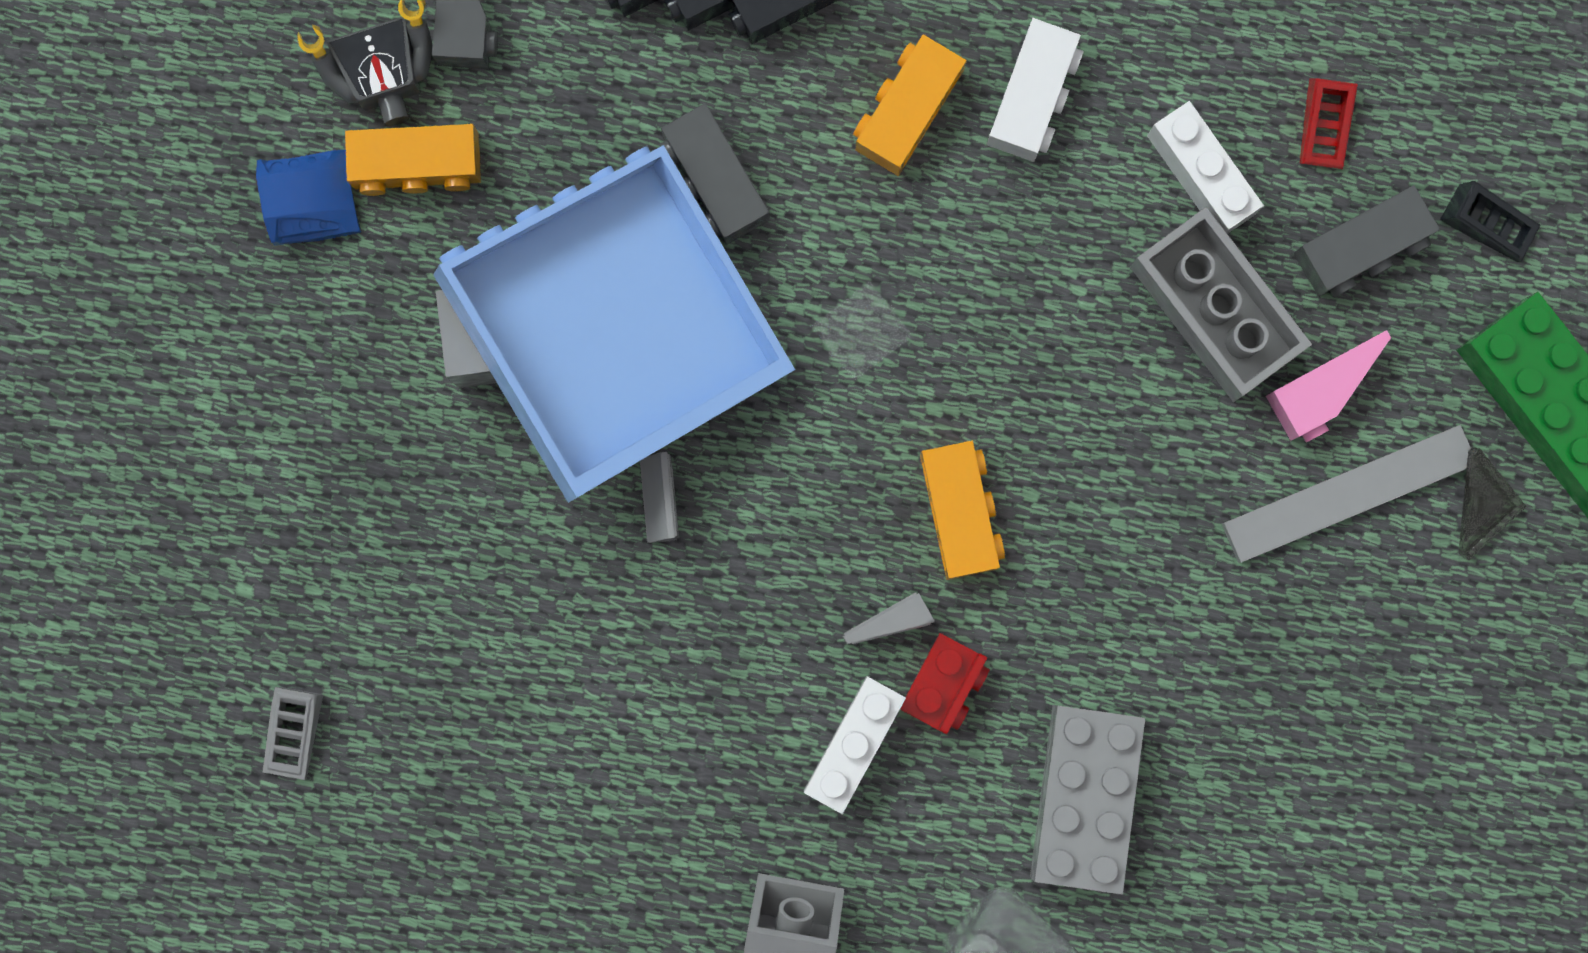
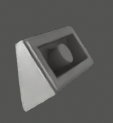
M660 452L640 461L647 542L649 543L675 541L679 538L672 457L667 452Z

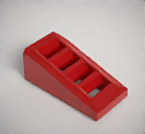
M1318 78L1309 79L1300 163L1343 169L1358 84ZM1322 93L1341 96L1340 104L1321 102ZM1319 111L1339 113L1338 121L1318 119ZM1316 128L1337 130V137L1316 136ZM1314 144L1335 147V155L1312 152Z

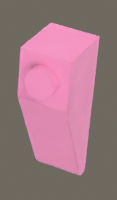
M1387 330L1266 396L1291 441L1303 436L1305 442H1308L1329 431L1326 422L1338 416L1391 339Z

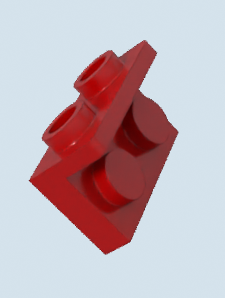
M939 633L905 696L906 699L900 710L946 735L951 727L958 730L970 708L963 704L971 689L976 692L980 690L990 671L989 668L983 666L988 657Z

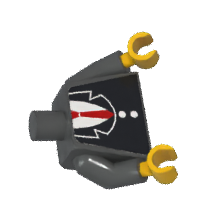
M400 0L398 11L402 17L327 41L329 48L323 47L324 36L322 30L318 26L312 25L315 33L319 36L318 41L315 44H307L302 40V36L298 32L299 46L303 51L313 54L311 61L326 86L347 103H359L364 111L379 107L385 126L402 124L409 119L403 99L421 93L419 83L427 78L433 57V44L427 20L421 17L426 6L425 0H417L419 5L417 11L408 10L404 3L405 0Z

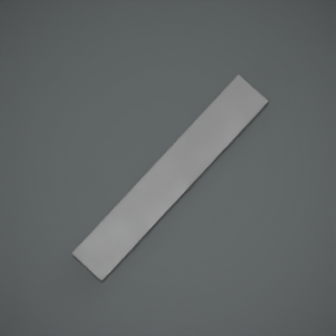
M1458 425L1222 523V526L1238 563H1242L1475 466L1478 463L1461 425Z

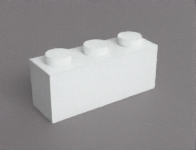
M1032 18L989 135L987 146L1032 162L1035 161L1038 151L1047 153L1055 132L1054 128L1048 127L1053 112L1061 114L1069 93L1068 89L1062 87L1066 74H1076L1084 52L1076 48L1081 36L1080 34Z
M1190 101L1154 124L1147 137L1197 208L1201 211L1207 207L1227 234L1252 218L1264 206Z
M866 676L806 785L804 793L843 814L906 697Z

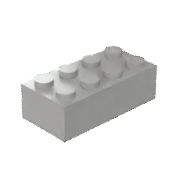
M1207 207L1203 208L1137 257L1130 266L1131 270L1232 402L1247 394L1312 345Z
M1052 705L1030 878L1034 882L1123 895L1145 718Z

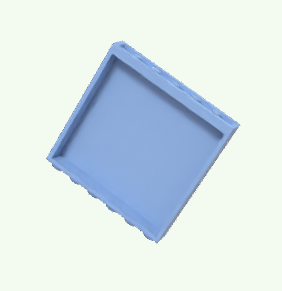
M664 145L650 152L647 146L637 150L625 159L627 165L616 171L613 170L612 166L598 171L589 178L592 184L579 191L575 185L562 190L552 198L554 204L543 210H540L538 205L528 208L515 217L517 224L504 231L500 225L487 230L477 238L480 243L466 251L462 245L453 248L439 258L442 264L438 266L433 274L568 503L795 370Z

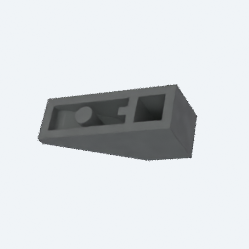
M436 0L432 56L437 65L443 67L489 69V57L497 56L498 34L497 31H492L480 0Z

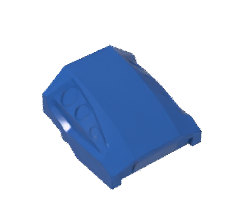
M332 150L289 159L257 160L256 179L262 214L273 245L315 242L361 233L352 186L347 182L346 150Z

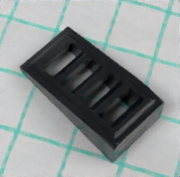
M1476 181L1459 184L1440 218L1441 221L1516 262H1522L1541 226ZM1473 201H1474L1475 203H1474L1473 207L1471 208L1469 214H1467L1468 211H1469V209H1470V207H1471V205H1472V203H1473ZM1484 208H1487L1490 212L1484 223L1481 224L1478 220ZM1500 216H1502L1506 220L1499 233L1496 234L1493 230ZM1517 224L1521 226V229L1513 244L1507 241V238L1514 225Z

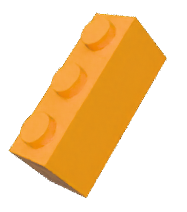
M924 34L916 45L910 42L897 62V65L902 68L895 80L887 78L878 91L875 100L880 104L872 116L865 113L853 133V136L858 138L855 151L899 176L964 72L967 60Z
M473 124L345 131L347 182L355 190L360 189V194L383 195L386 193L385 188L402 187V192L425 193L428 191V186L444 185L445 190L466 191L470 189L471 183H481L479 133Z
M972 440L921 451L920 458L946 580L999 569L998 560L1005 559V552L1000 533L994 535L992 533L989 518L996 517V510L991 491H983L980 476L987 475V469L982 449L975 450Z

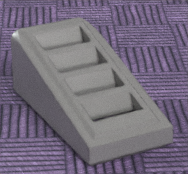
M915 592L843 633L844 636L842 637L846 644H856L928 626L935 621L920 594Z
M275 687L269 719L263 773L301 780L307 779L323 694ZM287 703L306 706L305 714L285 711ZM283 720L303 723V730L297 731L282 728ZM280 737L301 740L300 748L279 745ZM277 753L299 757L298 766L275 762Z

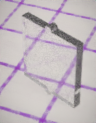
M870 281L811 326L830 350L829 357L832 359L836 358L854 382L913 337L895 314V306L893 304L888 305Z

